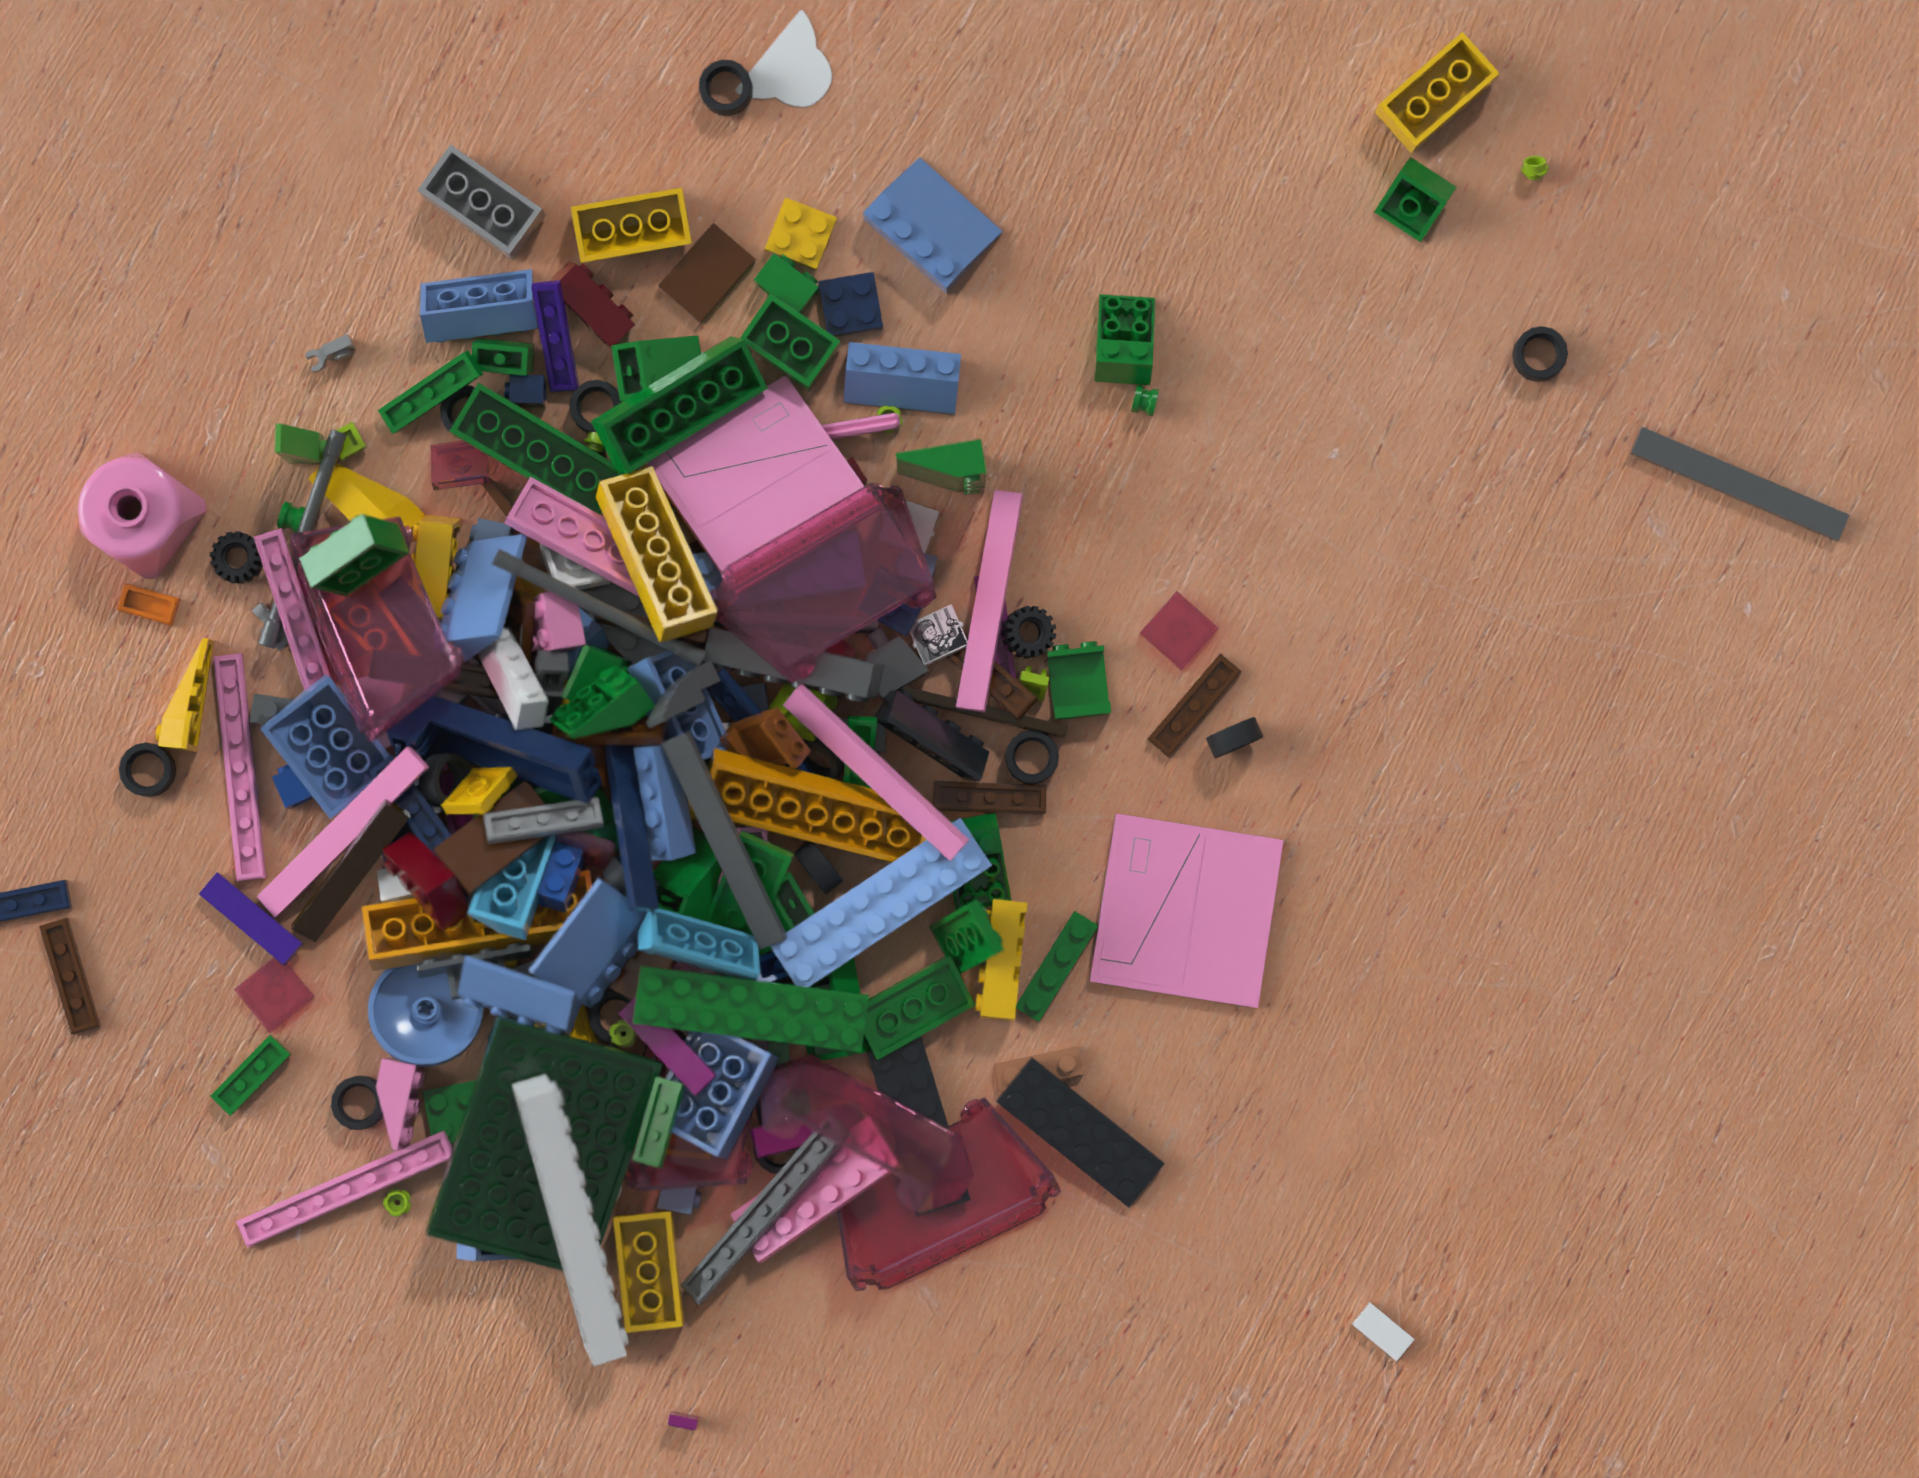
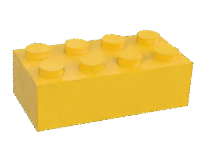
M1462 32L1378 105L1375 113L1412 154L1493 84L1500 73Z
M663 1210L615 1216L613 1221L625 1332L682 1327L685 1321L673 1211Z

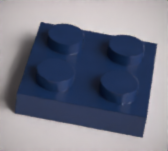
M874 272L818 281L827 332L835 337L883 329Z

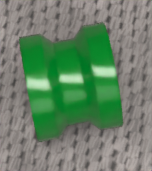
M1137 385L1131 412L1143 411L1148 416L1153 417L1159 389L1146 390L1143 386Z
M285 501L278 516L277 527L283 530L285 528L292 529L293 533L297 534L306 507L301 506L297 508L291 502Z

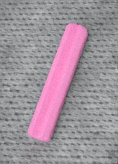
M891 413L821 426L832 440L900 428V418L898 414Z

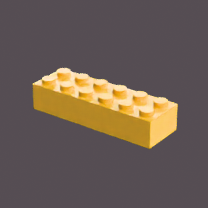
M653 466L600 481L596 500L659 642H665L713 627L718 611Z

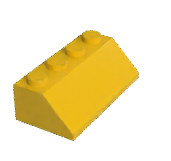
M682 187L571 206L581 263L692 244Z

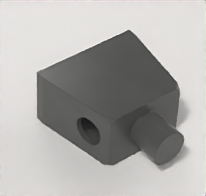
M882 628L875 630L867 636L875 649L866 655L867 661L885 665L879 689L882 700L886 698L889 691H899L903 686H908L929 673L927 667L900 636L889 641Z
M254 694L250 724H266L294 699Z

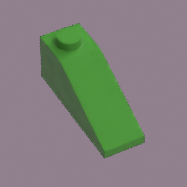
M276 424L275 453L289 464H321L327 442L321 433L285 424Z

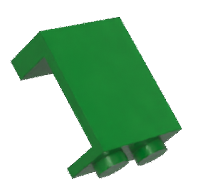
M1097 641L1080 643L1081 648L1069 649V644L1052 646L1053 651L1047 652L1054 721L1111 714L1104 662V645L1097 646Z

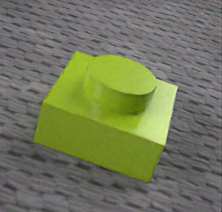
M353 422L336 430L347 435L340 454L342 461L367 448Z

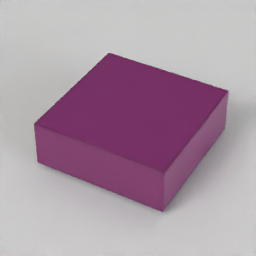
M671 1411L668 1424L669 1426L694 1431L698 1426L699 1416Z

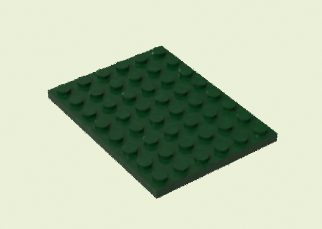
M497 1016L425 1231L426 1235L563 1271L512 1087L514 1083L546 1074L550 1082L555 1081L556 1087L560 1090L564 1106L559 1107V1109L562 1108L564 1116L567 1117L571 1133L566 1135L570 1136L577 1151L578 1160L575 1161L578 1164L579 1170L582 1171L586 1186L582 1188H584L592 1206L593 1213H591V1216L598 1228L600 1235L598 1242L601 1247L643 1123L655 1077L659 1076L663 1065L661 1061L565 1034L553 1033L540 1027Z

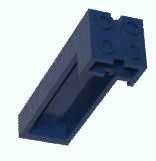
M416 689L404 701L401 711L390 722L386 731L391 745L394 746L396 757L409 746L415 750L424 762L433 754L457 753L463 756L468 763L482 768L512 767L517 774L515 779L523 782L526 780L528 784L586 804L590 803L602 784L598 769L593 768L595 760L590 748L531 728L516 730L510 721Z

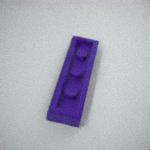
M561 281L532 283L531 290L550 392L576 390L579 386Z
M218 872L199 893L201 897L284 966L289 963L304 945Z

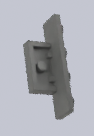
M518 942L508 945L507 949L497 951L495 948L482 949L479 951V954L470 955V957L505 968L504 962L530 958L532 953L530 945ZM455 954L449 960L439 961L436 958L424 960L422 965L416 966L418 977L423 978L447 973L452 1000L461 999L458 995L463 963L467 954Z

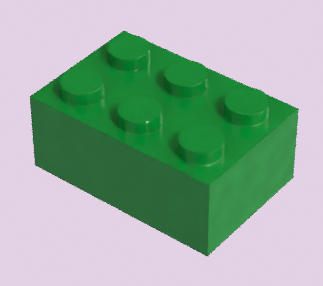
M773 294L768 296L740 337V339H744L751 353L809 392L841 348V341Z
M361 514L355 516L351 523L342 529L331 533L330 537L324 542L310 548L309 552L300 558L311 588L347 597L409 554V550L398 524Z

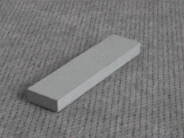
M592 798L589 804L571 801L484 814L488 844L603 828L598 798Z

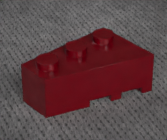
M569 261L549 281H561L565 305L572 309L605 345L611 348V345H616L635 326L631 320L634 315L623 304L618 307L611 300L614 296L613 293L604 284L598 286L591 279L594 274L583 263L578 266L576 263Z
M411 831L382 850L387 860L384 863L387 871L392 877H398L405 890L413 895L442 931H445L468 915L469 907L455 874Z

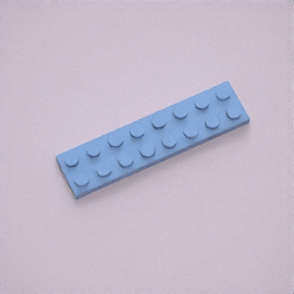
M961 818L952 824L969 841L951 861L926 840L786 933L788 937L785 940L770 945L795 985L811 986L992 866Z

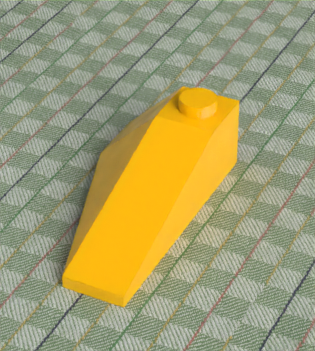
M335 464L325 496L350 521L355 516L365 514L396 523L400 527L404 540H406L413 533L414 525H418L419 521L426 516L408 497L340 464ZM319 468L308 478L312 484H314Z
M209 638L202 639L162 718V724L157 725L155 739L159 741L158 746L198 752L214 641Z

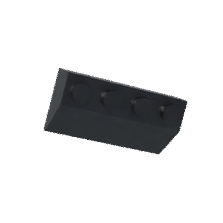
M900 689L899 692L889 691L874 717H877V723L962 779L971 781L981 780L989 755V751L983 748L984 742L973 735L966 737L959 732L961 730L960 726L948 719L946 722L936 717L938 712L930 706L924 704L921 707L913 702L915 697L903 689Z

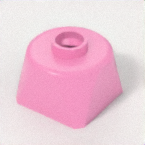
M141 453L127 454L99 467L85 483L78 503L81 533L102 551L145 579L156 578L161 574L206 513V503L202 497ZM139 500L142 505L140 515L136 519L127 520L126 511L134 501Z

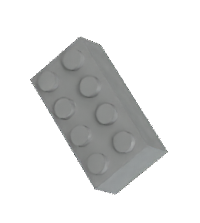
M451 144L418 189V192L424 199L511 260L516 258L546 216L542 208Z

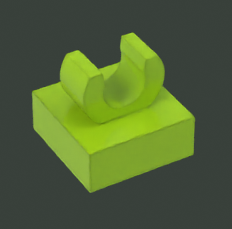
M1028 665L1026 670L1021 672L1019 682L1034 694L1038 701L1044 702L1049 677L1046 676L1047 671L1042 669L1041 675L1031 673L1032 666Z

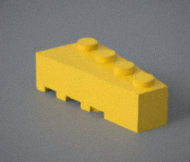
M428 514L419 521L418 525H414L413 541L417 542L416 553L412 552L410 569H414V580H410L409 585L442 620L444 614L441 613V608L449 596L447 593L448 582L452 574L455 573L454 566H450V562L454 561L455 555L458 552L459 542L454 538L455 528H461L462 518Z

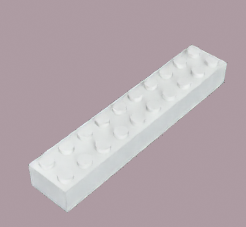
M546 1074L514 1083L512 1087L584 1348L593 1366L627 1356L624 1346L629 1345L625 1329L622 1328L620 1322L622 1316L618 1303L615 1302L613 1292H615L613 1283L605 1268L607 1261L604 1251L600 1248L598 1242L600 1235L597 1225L593 1222L591 1213H593L589 1197L586 1196L585 1190L582 1188L586 1184L582 1171L579 1170L578 1164L575 1161L578 1160L577 1151L570 1136L566 1135L571 1133L567 1117L564 1116L562 1108L559 1109V1107L564 1106L560 1090L557 1089L555 1081L550 1082Z

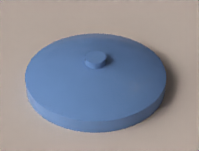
M422 963L386 969L374 984L368 1003V1018L371 1030L384 1051L400 1062L417 1065L418 1067H432L454 1060L471 1046L480 1031L484 1007L481 1006L480 1010L465 1006L462 999L452 1000L447 973L419 978L416 966L422 965Z

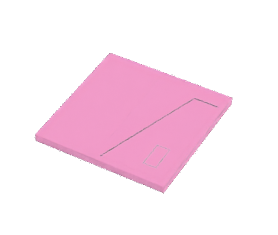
M786 375L768 385V389L645 464L646 467L653 466L664 493L736 597L879 511V506Z
M1115 814L1090 982L1258 1008L1284 840Z

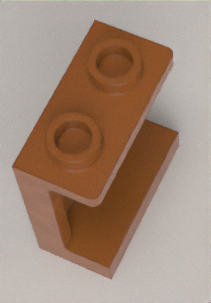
M778 707L733 722L719 739L728 752L778 765L789 764L791 768L798 767L811 751Z

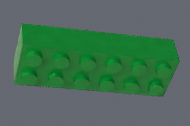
M730 336L596 417L591 423L615 469L629 474L768 388L744 339Z
M479 382L449 431L450 434L529 480L532 477L598 514L602 512L596 500L599 482L624 474L617 471L610 460Z

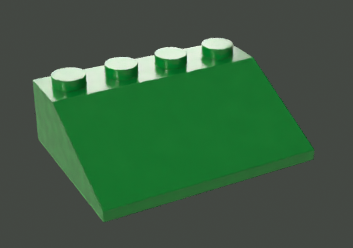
M981 439L896 453L897 473L955 492L964 491V495L981 493L980 489L986 486L987 471Z

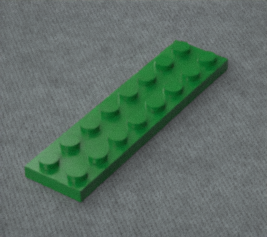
M640 965L633 1024L861 1052L869 995Z

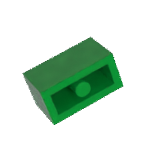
M774 253L754 278V284L766 294H773L803 314L820 292L819 286L816 285L818 280L806 271L803 274L794 268L796 264L787 256L782 254L779 257Z
M479 338L472 342V357L482 372L527 376L533 372L535 344Z

